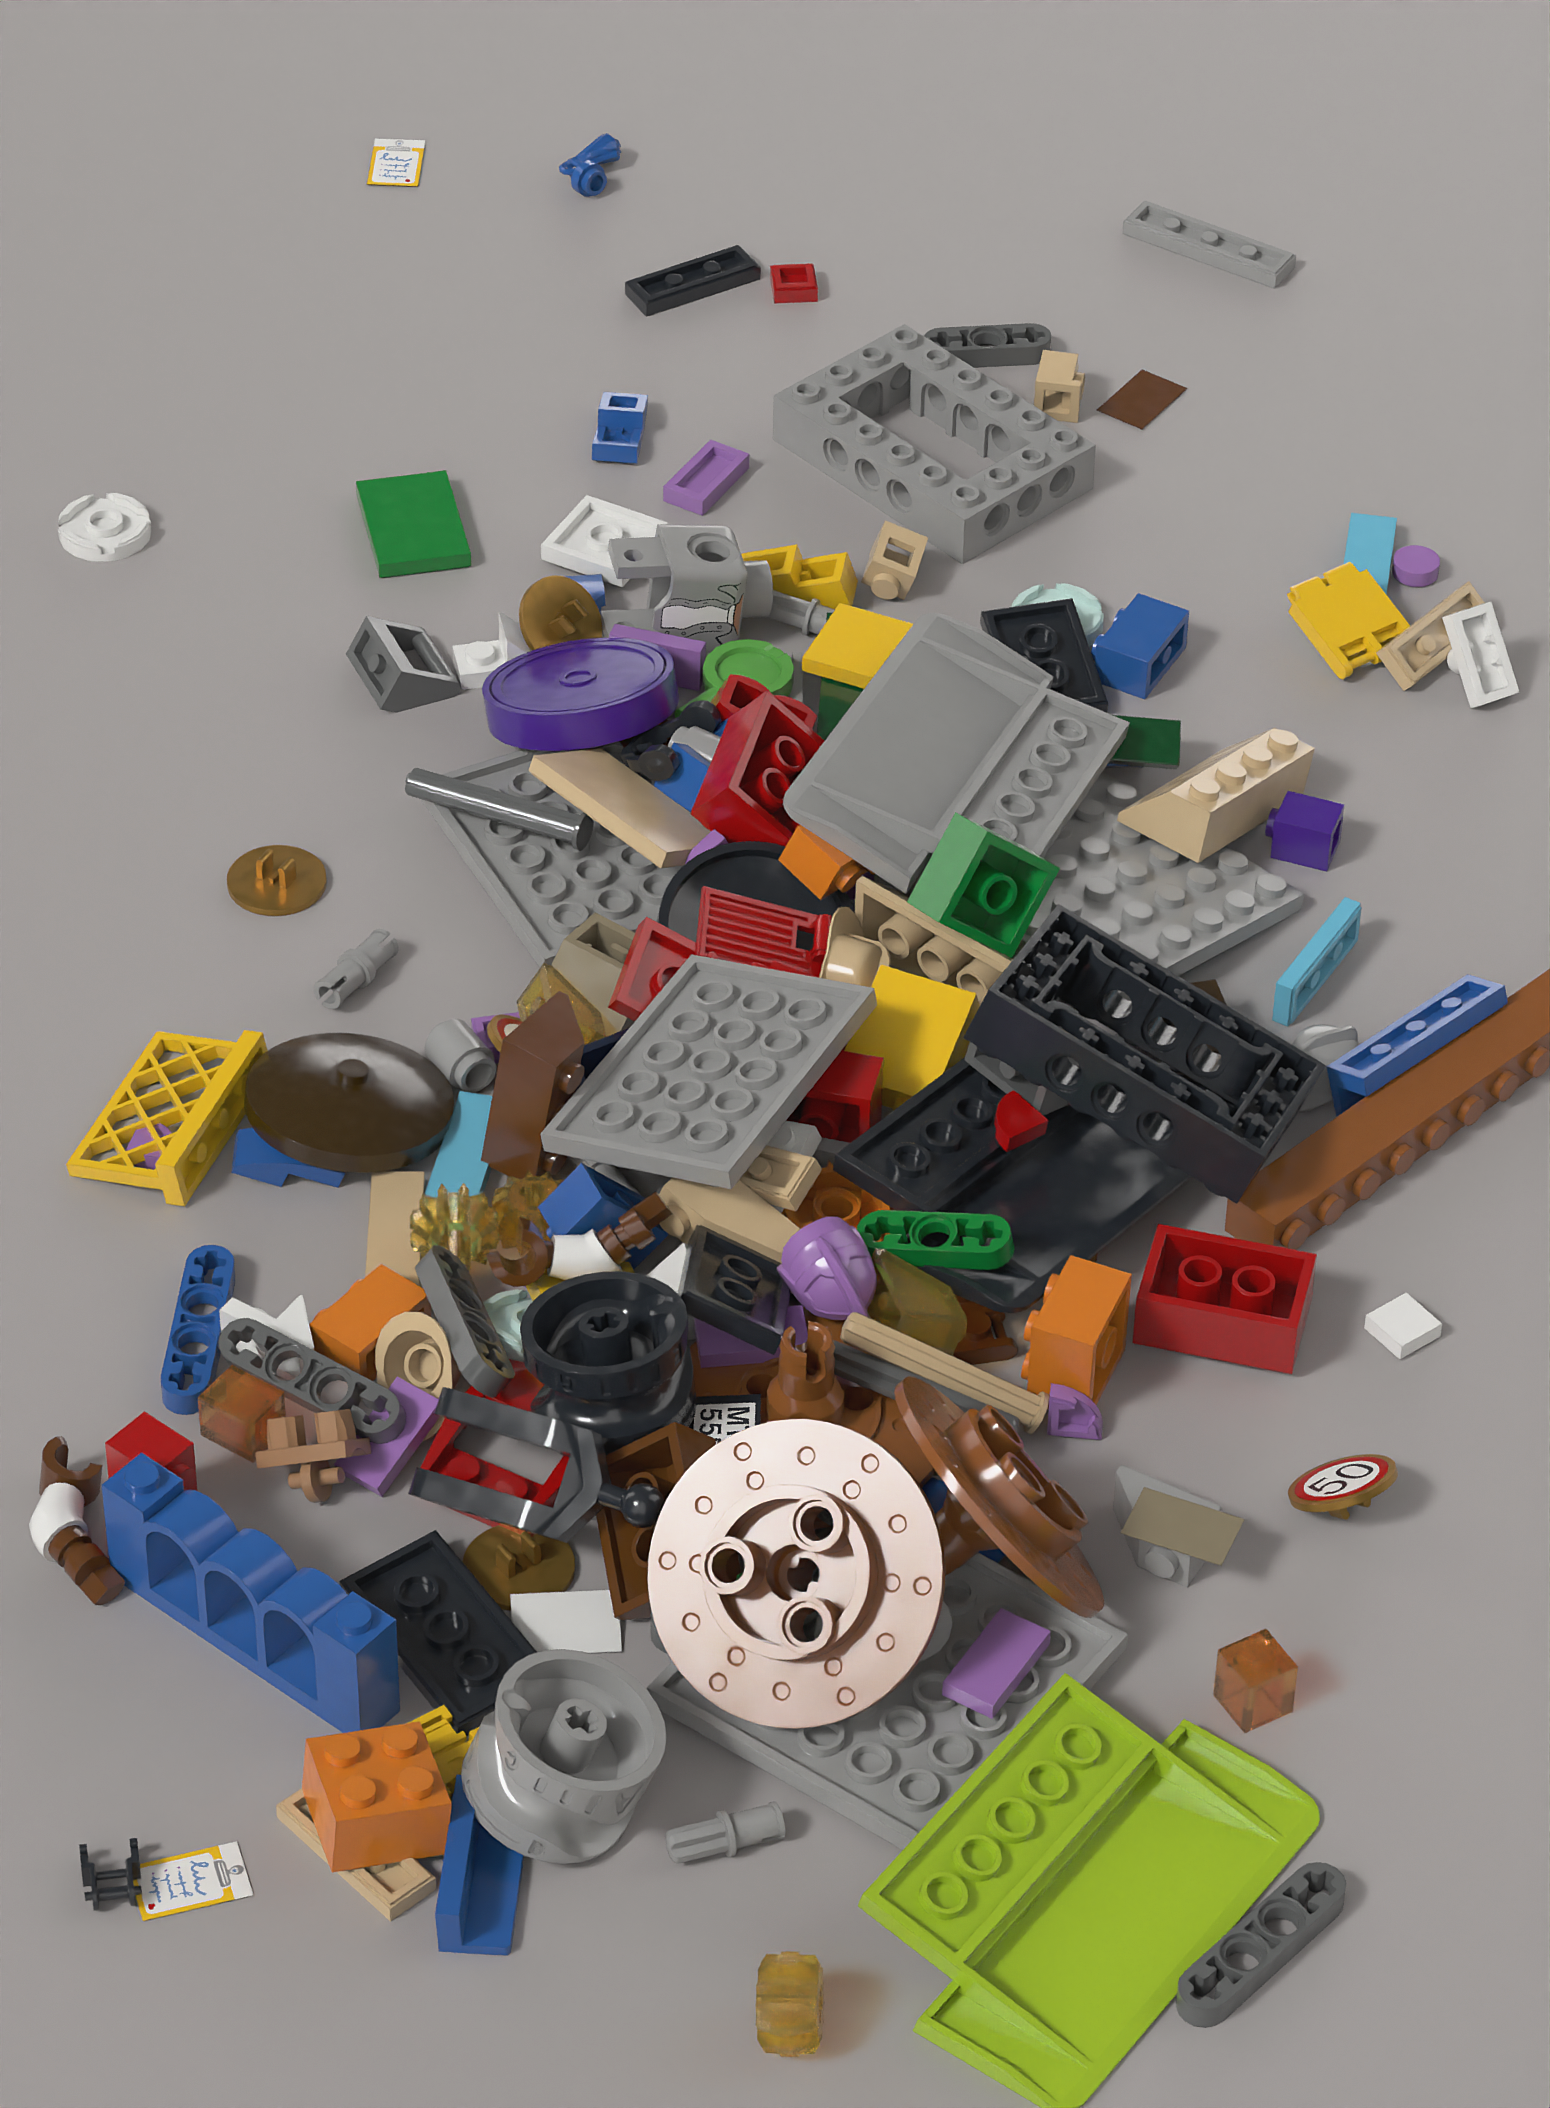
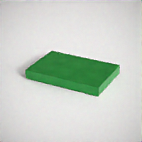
M446 470L356 481V495L379 578L471 566L470 548Z

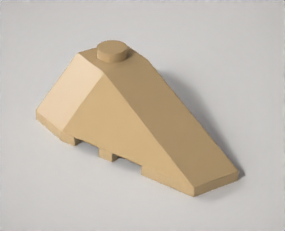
M671 1178L663 1186L659 1194L673 1213L659 1223L660 1226L668 1234L677 1237L686 1244H688L696 1225H702L782 1263L783 1247L791 1236L800 1230L798 1226L740 1180L732 1189Z

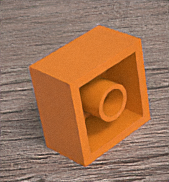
M1070 1255L1060 1275L1053 1273L1050 1276L1044 1292L1043 1306L1040 1311L1036 1309L1031 1311L1024 1330V1340L1030 1342V1349L1025 1356L1021 1370V1378L1028 1380L1027 1391L1036 1395L1043 1391L1049 1394L1050 1398L1051 1383L1059 1384L1083 1393L1097 1405L1126 1348L1131 1273Z
M420 1721L306 1739L302 1790L332 1873L401 1862L403 1859L408 1858L420 1859L444 1855L452 1803Z

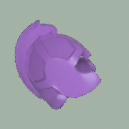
M824 1217L806 1225L791 1236L783 1247L782 1264L777 1267V1271L797 1300L812 1314L827 1319L846 1320L852 1312H858L869 1317L867 1309L875 1294L877 1278L867 1246L857 1229L849 1226L847 1222L839 1217Z

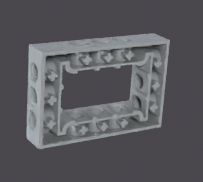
M905 324L774 395L773 440L903 526L928 537L927 541L961 564L968 562L1093 489L1096 451L1094 443ZM909 398V407L914 414L919 417H927L944 428L947 435L958 437L975 448L978 455L983 458L987 456L996 463L964 480L871 418L879 414L883 416L889 413V408Z

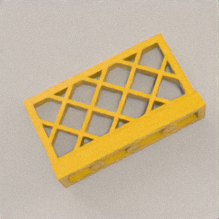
M244 1030L237 1042L157 1031L66 1163L69 1176L159 1189L163 1191L166 1204L185 1207L246 1114L244 1097L248 1073L256 1060L268 1051L263 1032ZM164 1051L184 1053V1055L159 1064L157 1062ZM217 1058L225 1059L221 1065L206 1071L202 1067V1064ZM192 1068L196 1072V1075L172 1084L167 1079ZM158 1081L162 1085L160 1089L139 1097L135 1096L140 1088ZM205 1088L197 1099L184 1104L179 1099L182 1096ZM169 1101L174 1106V1108L148 1117L145 1113L146 1110ZM136 1114L140 1121L114 1131L112 1129L116 1122ZM183 1121L176 1132L161 1138L153 1126L161 1123L165 1127H169ZM146 1127L153 1141L125 1151L122 1145L130 1142L135 1130ZM112 1148L118 1154L100 1162L91 1160L93 1156ZM155 1151L160 1152L161 1156L155 1163L156 1168L154 1170L134 1167L135 1164L145 1161V1154Z

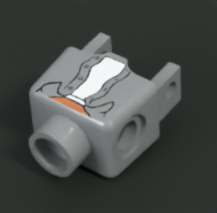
M658 524L655 537L609 539L608 552L616 578H650L647 609L601 611L604 638H609L614 624H620L706 642L707 656V652L713 651L716 647L730 641L739 640L742 618L768 617L771 613L773 583L768 562L765 560L743 561L735 534L727 526Z

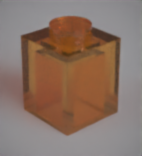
M231 1365L198 1397L201 1436L254 1463L256 1461L255 1452L268 1449L267 1419L286 1417L284 1391Z
M1265 1628L1218 1649L1213 1695L1240 1729L1247 1733L1293 1712L1298 1666Z

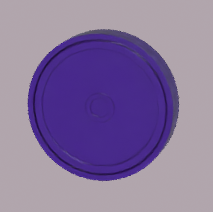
M630 638L580 639L535 649L526 654L519 655L496 668L485 679L482 686L490 733L505 744L522 749L540 751L591 748L636 736L666 720L675 711L679 703L675 667L671 654L663 647L654 643Z

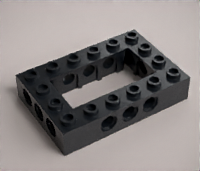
M1060 904L1055 907L990 987L963 1037L976 1045L984 1055L1001 1060L1022 1073L1024 1078L1030 1083L1047 1088L1065 1099L1075 1110L1093 1116L1111 1127L1119 1137L1127 1141L1136 1142L1157 1155L1167 1166L1182 1170L1203 1183L1213 1194L1226 1197L1236 1204L1300 1111L1326 1067L1322 1062ZM1117 990L1124 992L1131 1001L1120 996ZM1061 999V1000L1065 1001L1066 1003L1070 1004L1071 1006L1066 1005V1004H1064V1003H1062V1002H1058V1001ZM1162 1017L1169 1019L1176 1028L1167 1025ZM1085 1018L1096 1020L1117 1034L1113 1036ZM1206 1044L1215 1047L1220 1054L1212 1052ZM1130 1045L1141 1047L1161 1059L1162 1062L1159 1064ZM1067 1057L1074 1059L1079 1066L1071 1063ZM1174 1072L1184 1073L1205 1086L1207 1090H1202ZM1113 1085L1119 1086L1125 1094L1118 1092ZM1223 1100H1228L1236 1105L1230 1116L1228 1115V1106ZM1158 1112L1165 1114L1170 1118L1171 1122L1164 1120Z

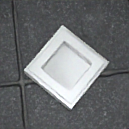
M1404 1293L1367 1314L1364 1328L1397 1358L1402 1359L1441 1336L1442 1323L1408 1293Z

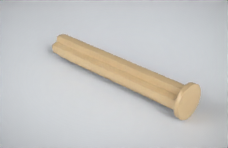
M852 1312L843 1324L840 1338L844 1343L885 1362L1018 1417L1019 1423L1024 1425V1431L1029 1434L1035 1432L1045 1416L1049 1404V1394L1043 1391L1036 1395L858 1312Z

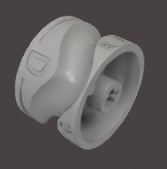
M567 1649L544 1650L528 1655L516 1662L505 1673L497 1690L495 1711L484 1716L463 1759L461 1771L463 1790L469 1803L475 1809V1817L478 1822L494 1838L508 1848L524 1856L551 1863H580L597 1858L610 1850L622 1837L637 1802L646 1791L665 1753L667 1738L664 1719L657 1703L648 1690L634 1676L602 1657L583 1651Z

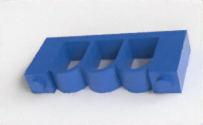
M140 1453L102 1484L109 1563L124 1579L125 1587L342 1733L383 1727L400 1712L396 1619L352 1591L348 1595L330 1576L315 1568L303 1567L297 1571L287 1553L268 1535L250 1528H243L238 1532L231 1518L215 1501L196 1490H184L183 1479L143 1453Z

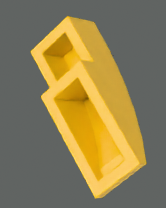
M796 544L741 553L743 561L765 560L768 562L772 575L773 591L809 602L814 598L819 599L820 605L836 609L839 603L849 606L853 605L858 579L847 552L803 559Z

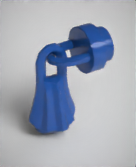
M608 133L602 134L575 157L563 162L559 166V171L563 175L571 177V185L576 192L586 197L596 196L604 190L607 183V177L600 164L618 161L620 159L621 144Z

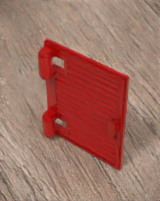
M703 886L701 888L695 955L747 965L757 962L767 967H770L774 959L819 978L826 955L832 916L828 914L815 915ZM797 930L814 934L813 948L810 951L796 948Z

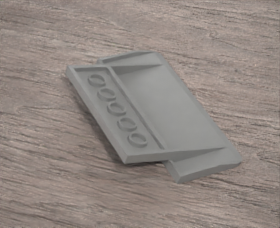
M928 613L920 616L804 767L786 791L783 805L787 814L798 824L906 894L928 864L955 812L1028 848L1044 858L1126 738L1130 722L1050 690L1054 678L1052 675L983 630L943 614Z

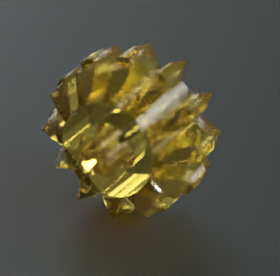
M527 1169L524 1178L518 1179L507 1176L504 1187L495 1189L492 1198V1211H490V1225L493 1228V1235L498 1236L503 1249L516 1247L520 1257L529 1252L531 1245L521 1240L517 1229L519 1217L530 1220L539 1228L544 1241H551L546 1233L549 1225L538 1206L565 1179L554 1181L550 1171L541 1177L533 1176Z
M441 1183L437 1190L438 1197L423 1193L422 1198L419 1200V1209L412 1210L409 1218L410 1229H412L410 1244L413 1251L421 1252L422 1259L433 1245H439L457 1256L468 1271L471 1269V1261L486 1265L488 1260L486 1253H490L491 1249L497 1248L500 1238L499 1230L497 1229L499 1225L498 1212L495 1207L488 1206V1198L485 1196L484 1191L469 1196V1189L463 1183L457 1192L450 1193Z
M781 1951V1954H766L761 1961L756 1984L755 2026L757 2027V2040L765 2053L780 2054V2057H799V2054H814L820 2046L824 2023L823 1968L815 1955L800 1954V1951Z

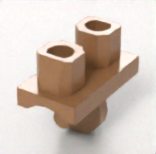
M350 1409L314 1413L318 1444L307 1445L303 1415L267 1419L268 1450L255 1452L257 1469L301 1463L300 1472H292L288 1475L290 1488H302L305 1497L310 1502H325L331 1495L333 1484H340L345 1480L343 1468H331L328 1460L371 1454L370 1438L356 1439L355 1426Z

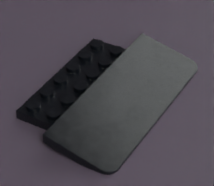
M964 1057L836 1153L833 1170L896 1211L993 1214L1004 1218L1011 1229L1014 1254L1005 1265L999 1268L984 1270L945 1268L932 1265H924L923 1267L884 1266L994 1311L1002 1313L1021 1312L1027 1310L1044 1297L1045 1288L1050 1276L1053 1273L1060 1275L1070 1255L1085 1260L1091 1259L1192 1176L1180 1169L1167 1166L1154 1153L1136 1142L1127 1141L1119 1137L1108 1125L1089 1114L1075 1110L1070 1105L1044 1115L1049 1120L1044 1135L1006 1152L1000 1146L995 1136L997 1107L1006 1093L967 1063ZM1179 1075L1187 1081L1191 1082L1192 1084L1196 1085L1197 1087L1201 1088L1202 1090H1207V1088L1199 1082ZM1113 1085L1118 1092L1125 1094L1119 1086ZM1223 1100L1228 1106V1115L1230 1116L1236 1105L1228 1100ZM1158 1112L1164 1120L1171 1122L1170 1118L1165 1114ZM943 1232L930 1233L923 1238L921 1244L931 1248L939 1247L946 1243L950 1236ZM909 1233L907 1234L908 1243L904 1242V1244L911 1243ZM964 1235L960 1236L961 1246L964 1245L963 1237H966ZM987 1238L985 1245L981 1246H989L991 1240L995 1238Z

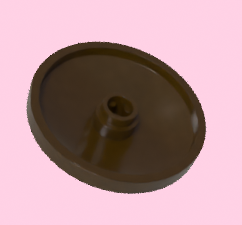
M320 1033L288 1040L261 1055L253 1064L247 1076L244 1108L247 1119L254 1131L266 1143L284 1155L323 1169L369 1173L405 1167L435 1152L442 1145L452 1121L454 1094L447 1078L431 1061L403 1045L369 1035Z

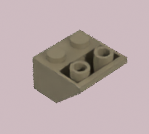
M596 912L563 939L532 1004L533 1012L539 1009L558 991H561L569 996L583 1039L594 1042L630 1028L635 1021L608 1008L635 933Z

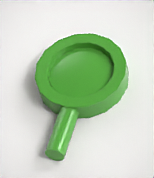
M753 639L730 641L716 647L706 656L703 665L705 692L675 711V718L679 717L681 712L692 702L700 700L711 702L730 674L749 677L764 685L773 695L788 697L794 684V666L791 657L769 642Z

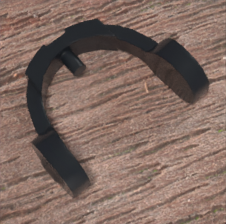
M700 700L692 702L681 712L679 717L657 725L632 738V741L622 749L621 758L629 769L634 772H643L651 780L661 781L668 779L678 770L680 762L675 751L662 744L667 742V738L672 737L675 731L682 726L687 728L697 726L712 733L720 725L721 715L717 707L709 701Z

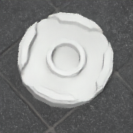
M106 493V499L100 498L95 500L94 494L86 495L68 504L59 515L58 535L63 548L73 556L87 561L112 562L125 559L141 551L150 540L151 521L146 507L135 498L123 494Z

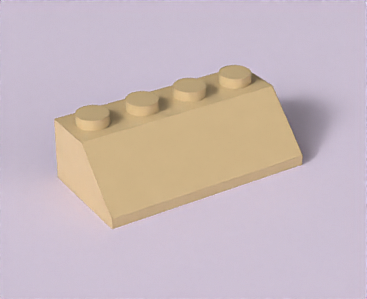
M1272 728L1222 749L1120 811L1117 821L1199 863L1266 821L1272 808H1280L1287 791L1303 794L1315 748L1298 740V737L1292 732Z
M864 876L860 877L856 881L855 914L860 921L864 937L879 941L888 950L892 962L891 968L977 994L979 1004L981 1005L990 987L1014 958H1010L935 921L908 904L909 898L895 889Z

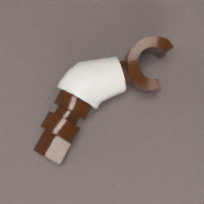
M655 1191L618 1217L620 1224L615 1228L608 1224L598 1232L591 1229L583 1235H553L550 1242L544 1241L539 1228L534 1223L519 1217L517 1229L521 1240L531 1245L529 1252L524 1257L516 1260L504 1258L498 1250L486 1253L494 1276L503 1284L513 1287L527 1286L536 1282L544 1274L545 1269H547L548 1276L563 1280L590 1273L622 1271L620 1265L632 1257L630 1250L635 1246L642 1250L655 1241L656 1237L651 1229L673 1213Z
M58 1436L48 1441L42 1451L39 1484L41 1498L29 1523L32 1540L46 1560L57 1562L58 1565L64 1568L65 1573L94 1605L107 1604L119 1595L124 1588L125 1581L110 1565L109 1558L95 1543H92V1539L87 1535V1524L83 1521L84 1507L95 1501L100 1493L103 1465L90 1463L83 1471L67 1469L69 1452L67 1441L64 1437Z

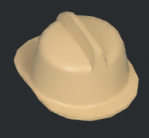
M838 908L831 920L826 955L819 978L871 987L880 965L891 967L892 962L889 952L879 941L864 937L860 921L850 908Z
M404 1312L391 1318L381 1329L375 1348L377 1384L389 1389L398 1376L439 1399L442 1387L454 1389L461 1372L451 1352L446 1332L434 1318L422 1312ZM439 1417L423 1441L432 1438L439 1431L445 1418Z

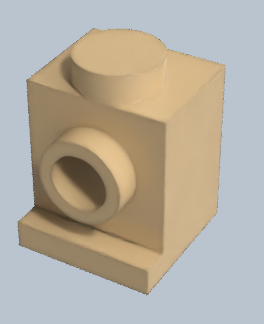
M1043 350L1035 381L1034 406L1057 421L1078 423L1080 400H1082L1085 385V373L1078 372L1079 354Z
M885 520L870 550V556L861 583L871 586L872 592L879 598L889 600L898 597L904 600L916 578L928 537ZM887 543L909 551V556L886 548Z

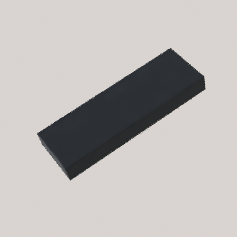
M735 245L625 282V295L648 317L760 280L761 267L739 245Z

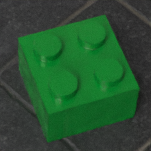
M955 812L907 903L935 921L1012 958L1060 867L1028 848Z

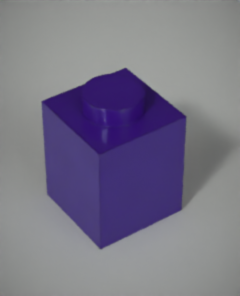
M1287 791L1280 808H1272L1268 816L1265 836L1272 838L1270 858L1327 872L1341 841L1345 804Z

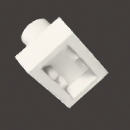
M1492 602L1483 603L1442 617L1452 647L1447 656V663L1454 673L1460 674L1470 708L1520 693Z

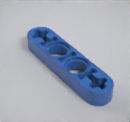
M201 1246L193 1250L186 1259L161 1373L163 1404L168 1410L176 1414L190 1415L200 1412L208 1406L212 1397L221 1354L219 1349V1337L221 1335L219 1310L233 1297L235 1287L234 1256L228 1249L222 1246ZM214 1269L212 1284L204 1283V1276L207 1275L208 1270ZM198 1304H210L217 1308L207 1315H196L189 1311V1309ZM194 1342L203 1343L208 1346L204 1352L199 1354H187L180 1350L184 1345ZM184 1374L193 1375V1383L190 1384L188 1390H182L185 1382Z

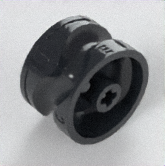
M623 1271L590 1273L567 1279L550 1287L540 1294L526 1309L520 1325L525 1367L535 1378L545 1384L530 1404L531 1412L601 1434L605 1455L673 1422L687 1427L690 1426L695 1417L697 1399L691 1351L687 1343L688 1316L686 1306L680 1295L669 1285L655 1278Z

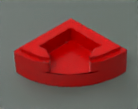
M1012 1090L1001 1099L995 1115L996 1140L1008 1152L1044 1135L1049 1120L1016 1091Z

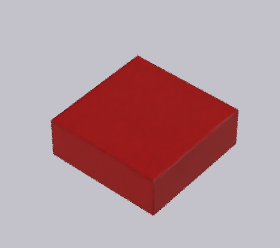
M814 264L770 266V282L774 304L818 302V286Z

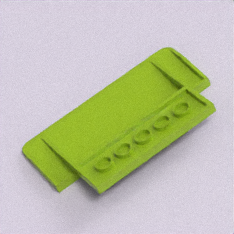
M1064 1673L862 1894L858 1907L952 1979L948 1986L918 2018L913 2032L1040 2108H1080L1175 1998L1179 1978L1184 1971L1241 1920L1312 1836L1319 1825L1320 1813L1315 1801L1308 1794L1272 1767L1188 1720L1183 1719L1165 1741L1160 1744L1067 1673Z

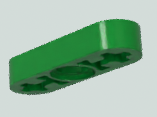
M878 1210L864 1216L857 1225V1231L867 1246L873 1264L913 1267L932 1265L945 1268L990 1270L1005 1265L1014 1254V1243L1008 1222L1004 1218L993 1214ZM943 1232L950 1236L948 1241L939 1247L931 1248L921 1244L923 1238L930 1233ZM889 1233L885 1235L882 1242H875L880 1240L882 1234ZM909 1233L911 1243L904 1244V1242L908 1243L907 1234ZM962 1235L966 1236L963 1237V1246H961L960 1236ZM987 1238H995L991 1240L989 1246H981L985 1245Z

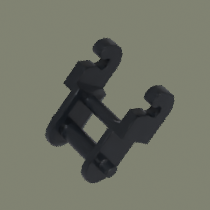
M137 1838L129 1839L131 1857L126 1859L125 1869L96 1872L95 1864L88 1861L87 1844H79L83 1887L91 1886L92 1890L84 1892L85 1901L93 1900L94 1911L99 1909V1901L129 1898L130 1905L136 1906L135 1895L142 1894L141 1886L133 1885V1880L141 1879ZM127 1877V1885L99 1889L97 1887V1881Z

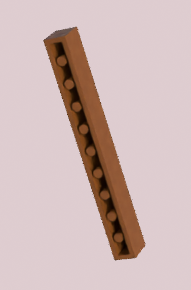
M1550 969L1507 998L1508 1004L1357 1102L1261 1169L1237 1204L1229 1199L1227 1200L1225 1231L1237 1239L1297 1250L1309 1236L1320 1228L1335 1223L1348 1208L1360 1200L1370 1198L1379 1186L1393 1176L1405 1173L1413 1162L1430 1150L1439 1149L1448 1137L1465 1125L1470 1126L1474 1124L1483 1112L1499 1101L1504 1102L1509 1099L1515 1090L1528 1080L1543 1075L1550 1066Z

